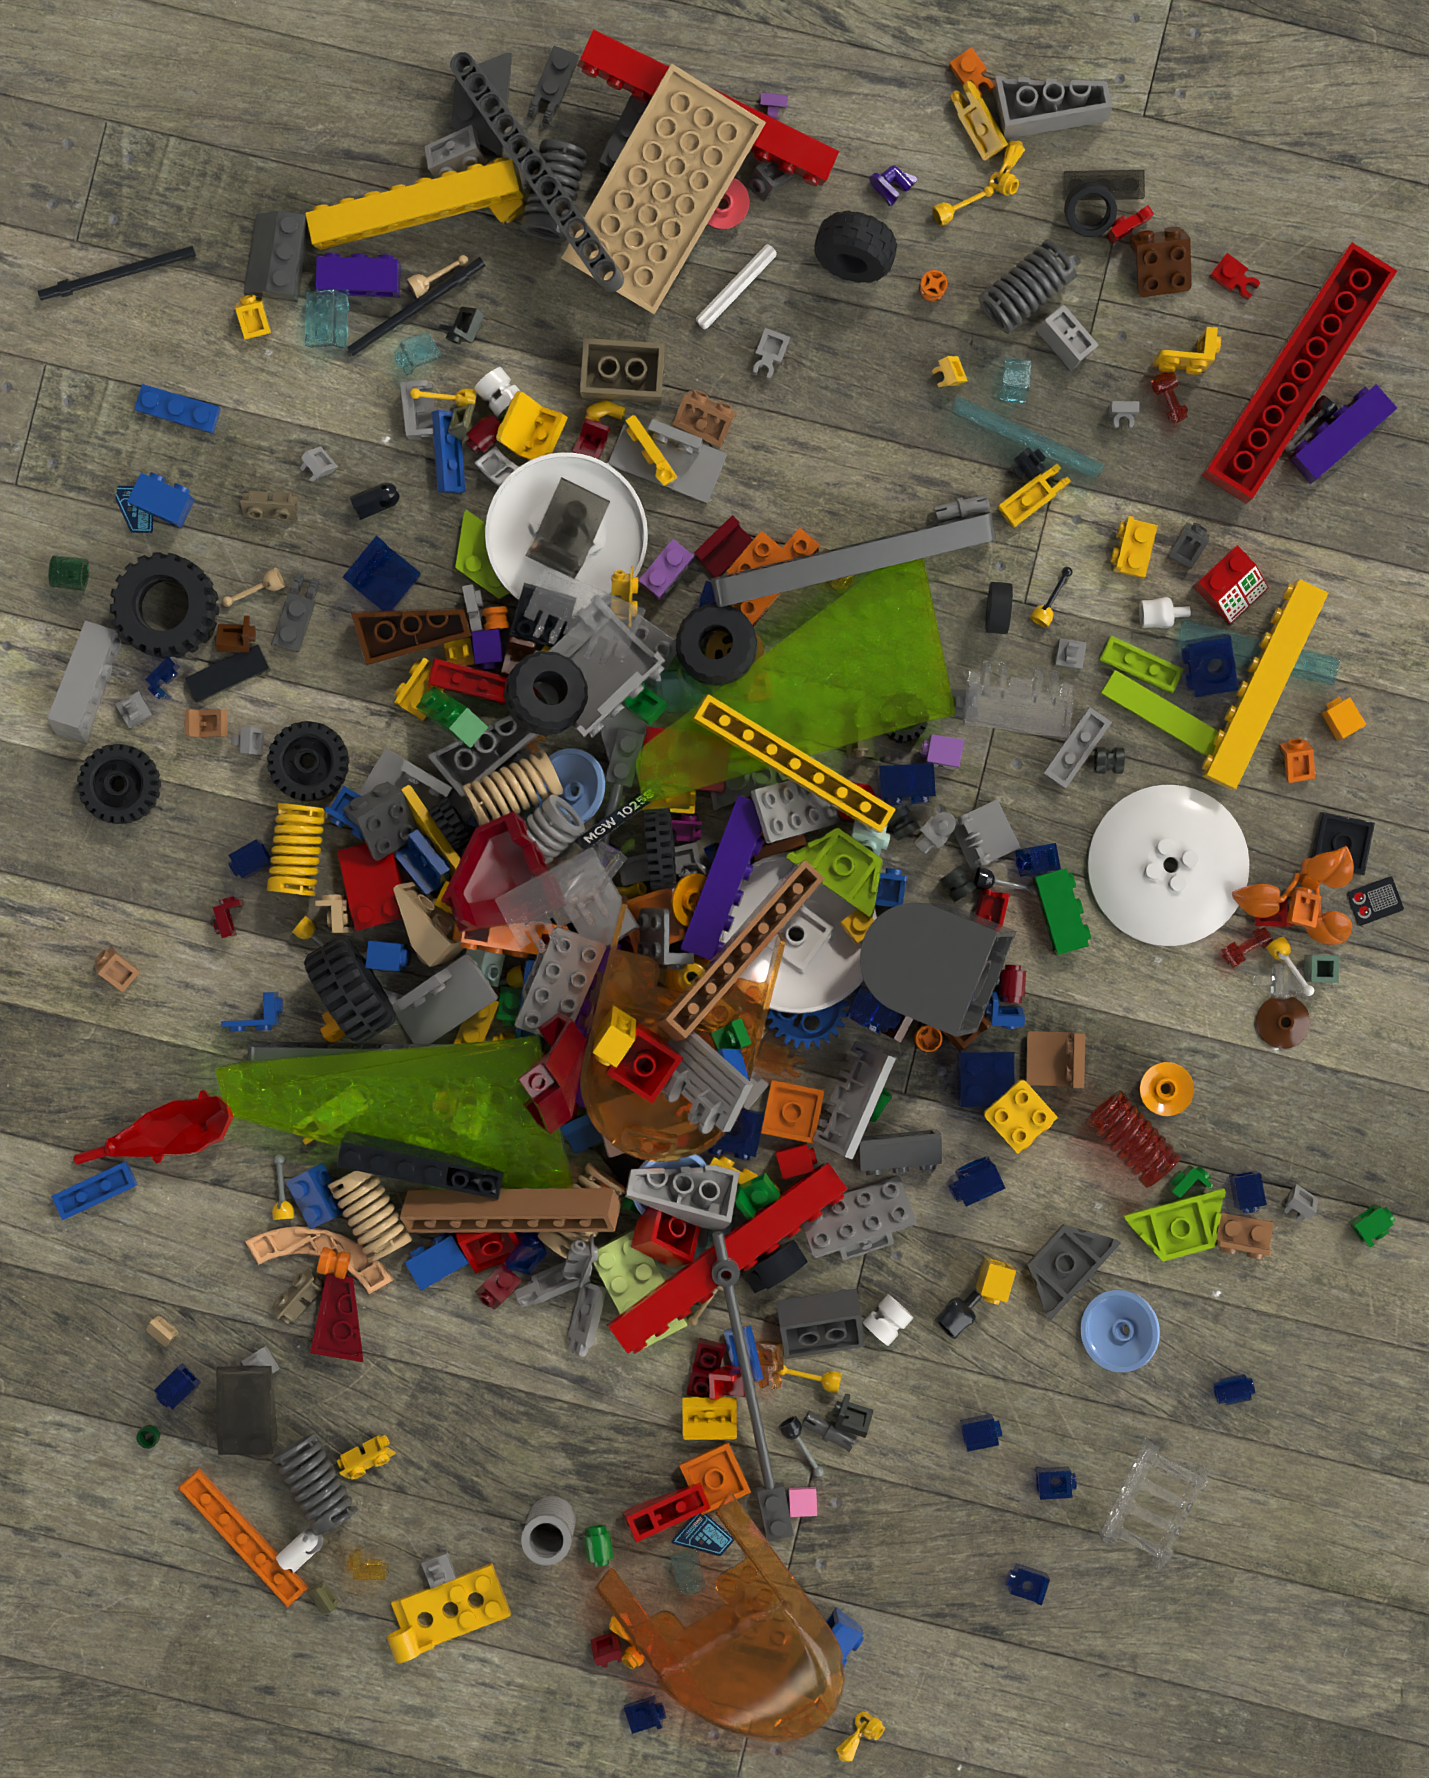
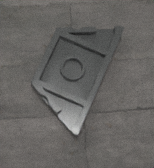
M505 53L478 64L507 106L512 53ZM455 76L451 128L457 132L473 125L477 131L479 146H483L493 152L496 157L503 158L504 146ZM484 86L479 87L476 93L480 92ZM498 106L493 107L490 113L495 112Z
M1062 1224L1027 1263L1028 1269L1046 1316L1050 1320L1054 1318L1121 1244L1117 1239Z

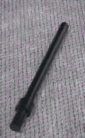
M189 246L69 281V279L58 281L55 286L38 290V295L41 301L60 295L67 297L73 295V292L195 257V249L193 246Z
M478 257L464 268L460 266L452 272V276L349 345L347 349L352 356L356 355L458 284L462 286L468 282L471 275L486 266L485 263Z

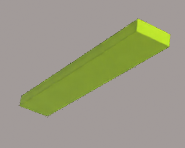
M1113 671L1102 689L1101 695L1202 755L1213 754L1216 747L1213 741L1218 733L1216 729L1120 672Z

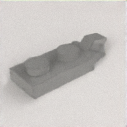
M563 1262L531 1276L532 1280L526 1286L515 1290L516 1298L521 1307L542 1303L579 1287V1280H568L563 1276L562 1268L565 1263ZM586 1277L584 1284L590 1282L589 1277Z

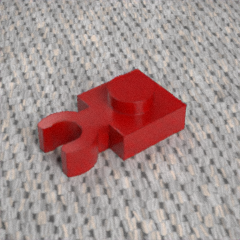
M1149 205L1128 218H1125L1123 215L1114 221L1112 228L1107 234L1112 245L1133 232L1140 225L1152 219L1151 216L1154 213Z
M1228 253L1225 254L1209 276L1229 292L1234 287H1237L1240 296L1246 300H1249L1252 296L1246 290V285H1252L1257 289L1261 284L1254 277H1246L1244 274L1249 268Z

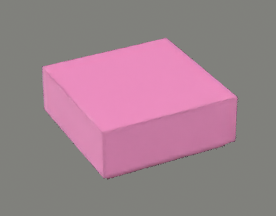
M816 1487L789 1488L790 1517L817 1516Z

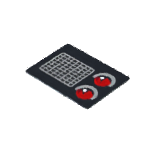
M1392 876L1347 892L1359 926L1404 910Z

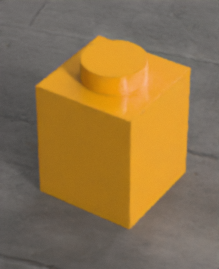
M1339 696L1325 704L1328 709L1321 712L1336 740L1344 739L1366 726L1351 697L1342 700Z

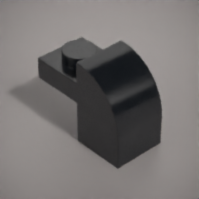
M793 1239L780 1245L764 1258L757 1260L758 1262L747 1271L742 1269L741 1272L753 1292L757 1293L766 1288L768 1290L784 1281L802 1268L808 1261Z

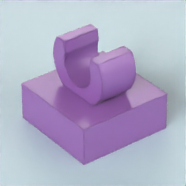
M761 92L760 104L768 105L767 115L778 120L779 106L787 107L788 95Z

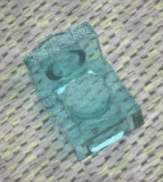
M429 331L402 341L394 352L397 365L403 369L406 375L412 374L415 368L438 360L441 356Z
M1005 358L1000 400L1012 403H1026L1030 388L1032 361Z

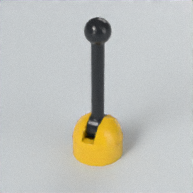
M1070 567L1062 569V577L1046 605L1037 606L1031 613L1029 618L1037 625L1048 628L1051 624L1053 611L1050 607L1067 577L1072 575L1073 571Z

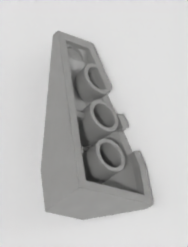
M705 1165L698 1168L686 1166L679 1169H631L625 1197L695 1226L714 1231H723L732 1220L739 1172L716 1165Z

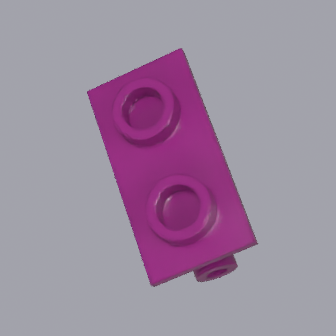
M681 814L680 819L671 818L672 830L677 831L676 841L695 842V840H701V829H696V825H702V820H697V815Z

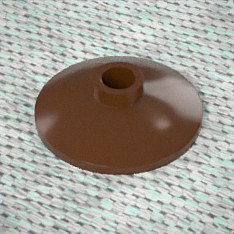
M1277 995L1266 1000L1259 1008L1256 1016V1027L1260 1037L1268 1045L1279 1049L1292 1048L1300 1044L1307 1036L1310 1028V1016L1305 1005L1297 998L1288 995ZM1284 1017H1287L1290 1021L1287 1027L1281 1025V1020Z

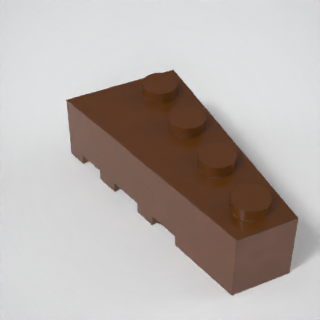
M465 608L351 612L366 665L472 635Z

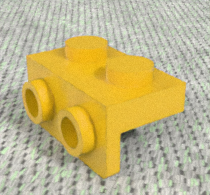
M723 1396L718 1400L701 1397L682 1398L684 1440H725L737 1438V1397Z

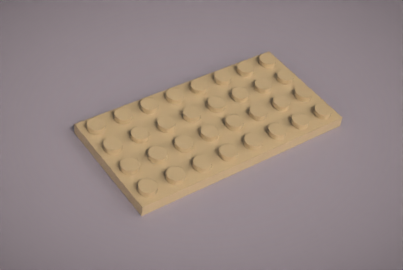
M672 63L584 216L624 275L623 286L616 292L653 314L656 313L766 123ZM584 229L578 231L575 235V238L580 237L583 234ZM569 243L561 259L593 277ZM599 250L592 252L589 259L595 258ZM613 271L608 272L605 275L604 280L610 279L613 275Z

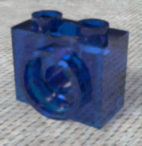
M1228 633L1185 640L1186 648L1181 649L1183 664H1188L1189 674L1185 675L1187 691L1192 690V694L1195 697L1239 690L1232 638ZM1212 659H1220L1221 666L1216 671H1210L1207 668L1209 661Z
M861 987L846 1017L880 1034L881 1030L886 1033L889 1028L895 1030L902 1014L886 1007L874 997L870 990Z
M742 1108L736 1119L742 1124L741 1131L737 1134H731L729 1132H722L714 1125V1128L708 1134H705L703 1147H708L707 1152L723 1155L724 1151L734 1153V1158L749 1161L750 1156H757L765 1114Z
M989 1156L979 1158L958 1168L955 1174L950 1176L952 1183L948 1185L957 1203L961 1201L966 1207L1006 1189L995 1164Z

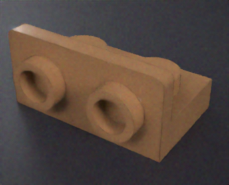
M689 390L683 397L672 425L721 448L737 413L732 411L733 408L724 402L716 403L709 400L708 395L701 391L694 390L692 392Z
M1220 1212L1222 1215L1220 1224L1217 1227L1216 1245L1220 1247L1221 1252L1236 1254L1237 1250L1247 1252L1246 1256L1256 1259H1263V1255H1272V1250L1269 1248L1274 1222Z

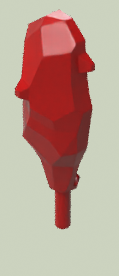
M201 1090L198 1099L173 1100L145 1113L131 1126L106 1139L105 1146L75 1154L73 1157L76 1165L105 1156L152 1157L154 1162L158 1164L161 1163L164 1155H185L201 1152L208 1146L224 1139L234 1116L230 1106L220 1096L211 1097L205 1090Z

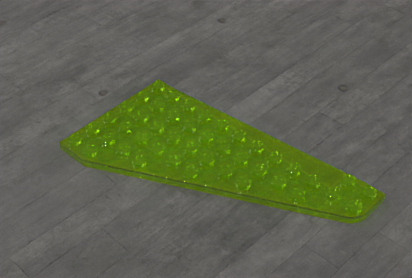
M924 558L876 569L757 659L744 676L735 682L723 685L711 696L808 756L920 723L955 717L956 712ZM698 705L645 744L638 753L635 763L642 803L671 798L770 767L691 720Z
M539 1034L509 1040L243 1061L215 1068L222 1099L230 1106L233 1116L238 1119L339 1147L346 1132L352 1131L434 1149L504 1172L501 1185L503 1189H573V1180L561 1129L558 1128L549 1135L537 1126L523 1106L531 1097L517 1079L528 1071L532 1064L543 1057Z

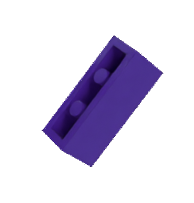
M325 253L324 256H317L316 290L319 295L400 298L401 265L398 259H394V256L381 254L378 255V258H367L365 254H351V257H340V254Z

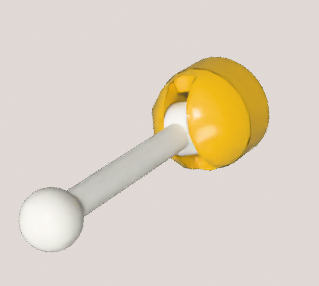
M1280 937L1271 942L1266 948L1274 959L1284 960L1304 988V994L1306 996L1313 995L1314 988L1306 983L1289 958L1291 947L1286 938Z

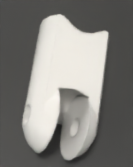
M312 1529L302 1531L276 1556L279 1565L284 1570L292 1569V1572L295 1573L310 1557L322 1548V1534L315 1536Z

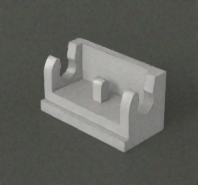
M1065 305L1046 318L1036 330L1070 371L1075 369L1082 360L1088 358L1099 346Z
M428 380L400 382L406 437L409 441L434 438L432 412L435 411L434 398L419 397L418 399H413L410 396V391L413 388H417L422 392L433 393V384L428 383Z

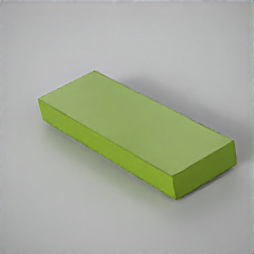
M1112 635L1109 636L1098 660L1170 694L1174 693L1184 671V668Z

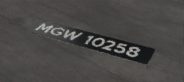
M652 783L574 840V842L583 850H587L662 795L664 791Z

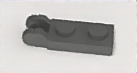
M555 45L553 46L534 92V98L527 114L528 117L534 119L543 101L549 104L543 116V123L550 124L557 107H560L579 61V55Z
M297 573L294 578L291 593H288L272 642L274 645L299 652L316 603L315 597L320 583L319 579L313 578L309 584L307 598L299 596L304 581V575Z

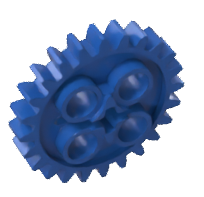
M840 1001L826 1009L804 1013L797 1027H794L793 1023L799 1013H795L791 1018H785L781 1015L780 1011L769 1009L763 1005L762 1009L770 1010V1013L764 1016V1020L773 1021L768 1027L769 1030L778 1029L775 1038H779L782 1035L786 1036L785 1045L794 1040L795 1049L798 1048L800 1042H804L805 1048L808 1050L810 1042H814L815 1046L820 1048V1039L830 1043L828 1036L830 1033L836 1037L839 1035L835 1027L844 1028L845 1024L840 1020V1017L846 1018L849 1014L843 1011L842 1008L850 1006V1002ZM808 1017H815L819 1022V1027L814 1031L807 1030L804 1026V1020Z

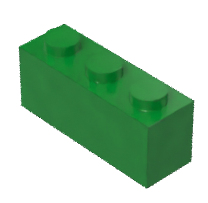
M434 686L422 695L419 704L416 706L436 726L470 748L488 728L466 706Z
M1067 868L1032 877L1034 885H1037L1039 890L1037 897L1054 955H1061L1088 947V940H1091V934L1088 925H1083L1080 914H1083L1084 910L1080 898L1075 899L1073 888H1076V882L1073 873H1068Z

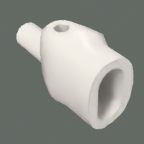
M1168 597L1140 600L1139 616L1142 628H1171L1174 625L1175 618L1190 617L1191 615L1190 606L1173 607L1172 600Z

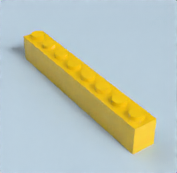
M503 157L495 159L493 164L471 165L467 168V171L459 173L448 171L443 173L440 178L432 180L431 178H421L415 182L416 184L409 186L403 184L390 187V191L382 193L379 191L368 192L364 194L363 198L356 200L354 198H345L340 200L337 205L315 206L313 211L306 212L312 244L317 249L323 250L524 198L519 169L513 159Z
M1301 579L1287 585L1282 595L1285 601L1281 609L1277 608L1270 622L1273 623V627L1270 633L1265 632L1260 641L1259 647L1262 650L1258 658L1254 656L1249 664L1247 671L1251 673L1247 682L1242 681L1236 692V696L1239 699L1235 706H1230L1224 720L1228 722L1224 730H1219L1215 736L1213 744L1216 747L1213 754H1208L1202 764L1201 769L1205 770L1202 777L1229 790L1237 789L1329 594L1328 592Z
M709 694L704 695L691 717V720L876 833L883 832L896 810Z

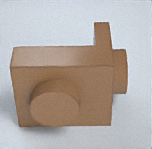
M186 709L184 720L185 736L196 738L228 737V710Z

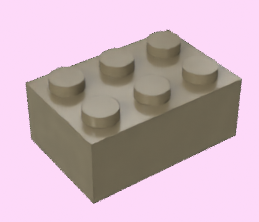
M583 338L581 398L662 404L665 343Z

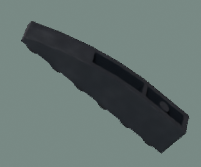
M347 1131L341 1140L337 1167L494 1199H499L504 1174L500 1170L452 1154L352 1131Z

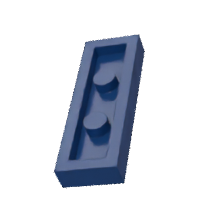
M142 384L134 410L214 434L221 408Z
M436 410L432 412L438 492L465 493L462 441L448 432L454 411Z
M125 1161L51 1197L63 1221L137 1186L138 1183L128 1162Z

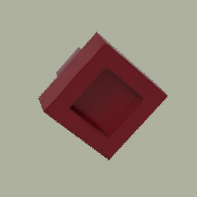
M612 1631L590 1640L593 1658L597 1666L601 1665L603 1668L608 1667V1662L617 1660L618 1663L622 1662L621 1658L623 1656L620 1641L616 1633Z

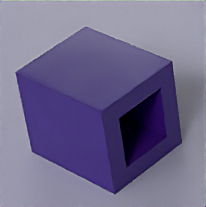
M493 629L472 632L476 666H482V670L498 669V665L504 663L501 631Z

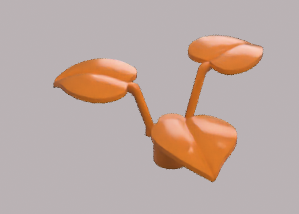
M1345 846L1332 852L1322 853L1313 858L1305 859L1301 863L1300 873L1294 874L1293 881L1282 896H1280V890L1273 885L1255 884L1233 891L1232 897L1251 916L1259 918L1270 917L1279 911V903L1286 900L1298 882H1300L1302 887L1314 890V894L1320 896V884L1323 882L1331 888L1344 887L1350 883L1354 871L1351 853L1348 847ZM1320 903L1316 928L1309 929L1305 927L1308 935L1315 941L1327 945H1336L1347 941L1352 933V922L1348 916L1341 912L1329 911L1322 914Z

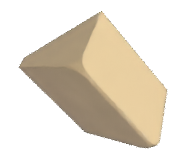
M161 1316L152 1319L146 1328L147 1333L164 1347H167L178 1334V1331Z

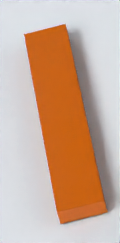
M200 1468L178 1487L184 1496L287 1608L308 1589V1585L296 1572L293 1573L292 1569L284 1570L276 1560L278 1553Z

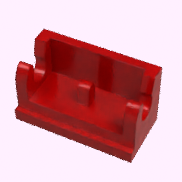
M980 889L975 915L1003 926L1010 894Z

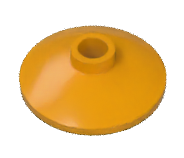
M698 873L689 874L683 877L676 885L672 894L671 908L675 919L681 925L689 927L707 876Z
M1171 1062L1155 1064L1145 1072L1141 1079V1099L1145 1106L1155 1114L1161 1116L1177 1115L1183 1112L1193 1099V1080L1187 1070L1178 1064ZM1167 1083L1170 1090L1168 1093L1163 1094L1161 1086Z

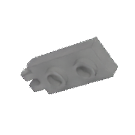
M590 1281L583 1284V1287L579 1290L568 1338L571 1340L569 1351L578 1356H586L588 1348H591L594 1344L607 1292L605 1286Z

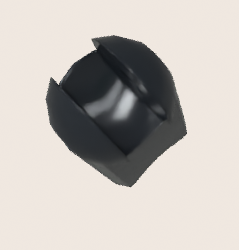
M387 482L350 496L351 503L357 511L359 520L395 506L400 498L395 485Z

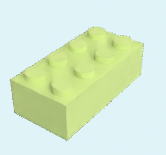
M635 1227L599 1245L597 1261L593 1262L620 1314L666 1281L657 1260L631 1247ZM685 1317L680 1321L675 1318L668 1324L670 1328L659 1337L653 1335L647 1339L646 1347L688 1326L687 1318Z

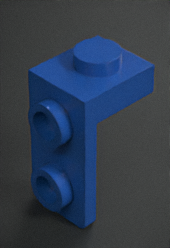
M264 992V1019L221 1021V1027H229V1032L245 1031V1026H256V1031L272 1030V1025L280 1024L279 1013H283V998L279 997V992Z

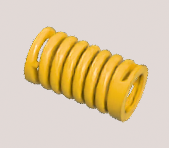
M277 803L279 815L276 816L275 821L280 825L274 828V832L278 836L273 838V843L279 846H274L271 850L272 854L276 856L270 859V863L274 866L269 869V874L273 877L268 879L267 891L315 896L314 888L317 885V880L307 875H317L319 871L317 867L311 865L320 863V859L314 855L321 853V848L316 845L322 843V837L313 834L323 833L324 828L320 825L325 822L326 812L323 808Z

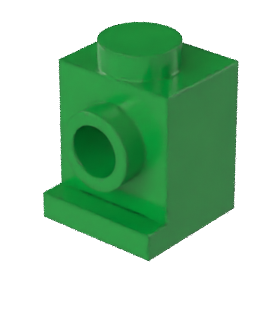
M1374 1204L1350 1220L1349 1224L1361 1242L1368 1247H1372L1375 1245L1372 1239L1379 1240L1389 1233L1388 1229L1394 1225L1395 1217L1387 1207L1382 1208Z

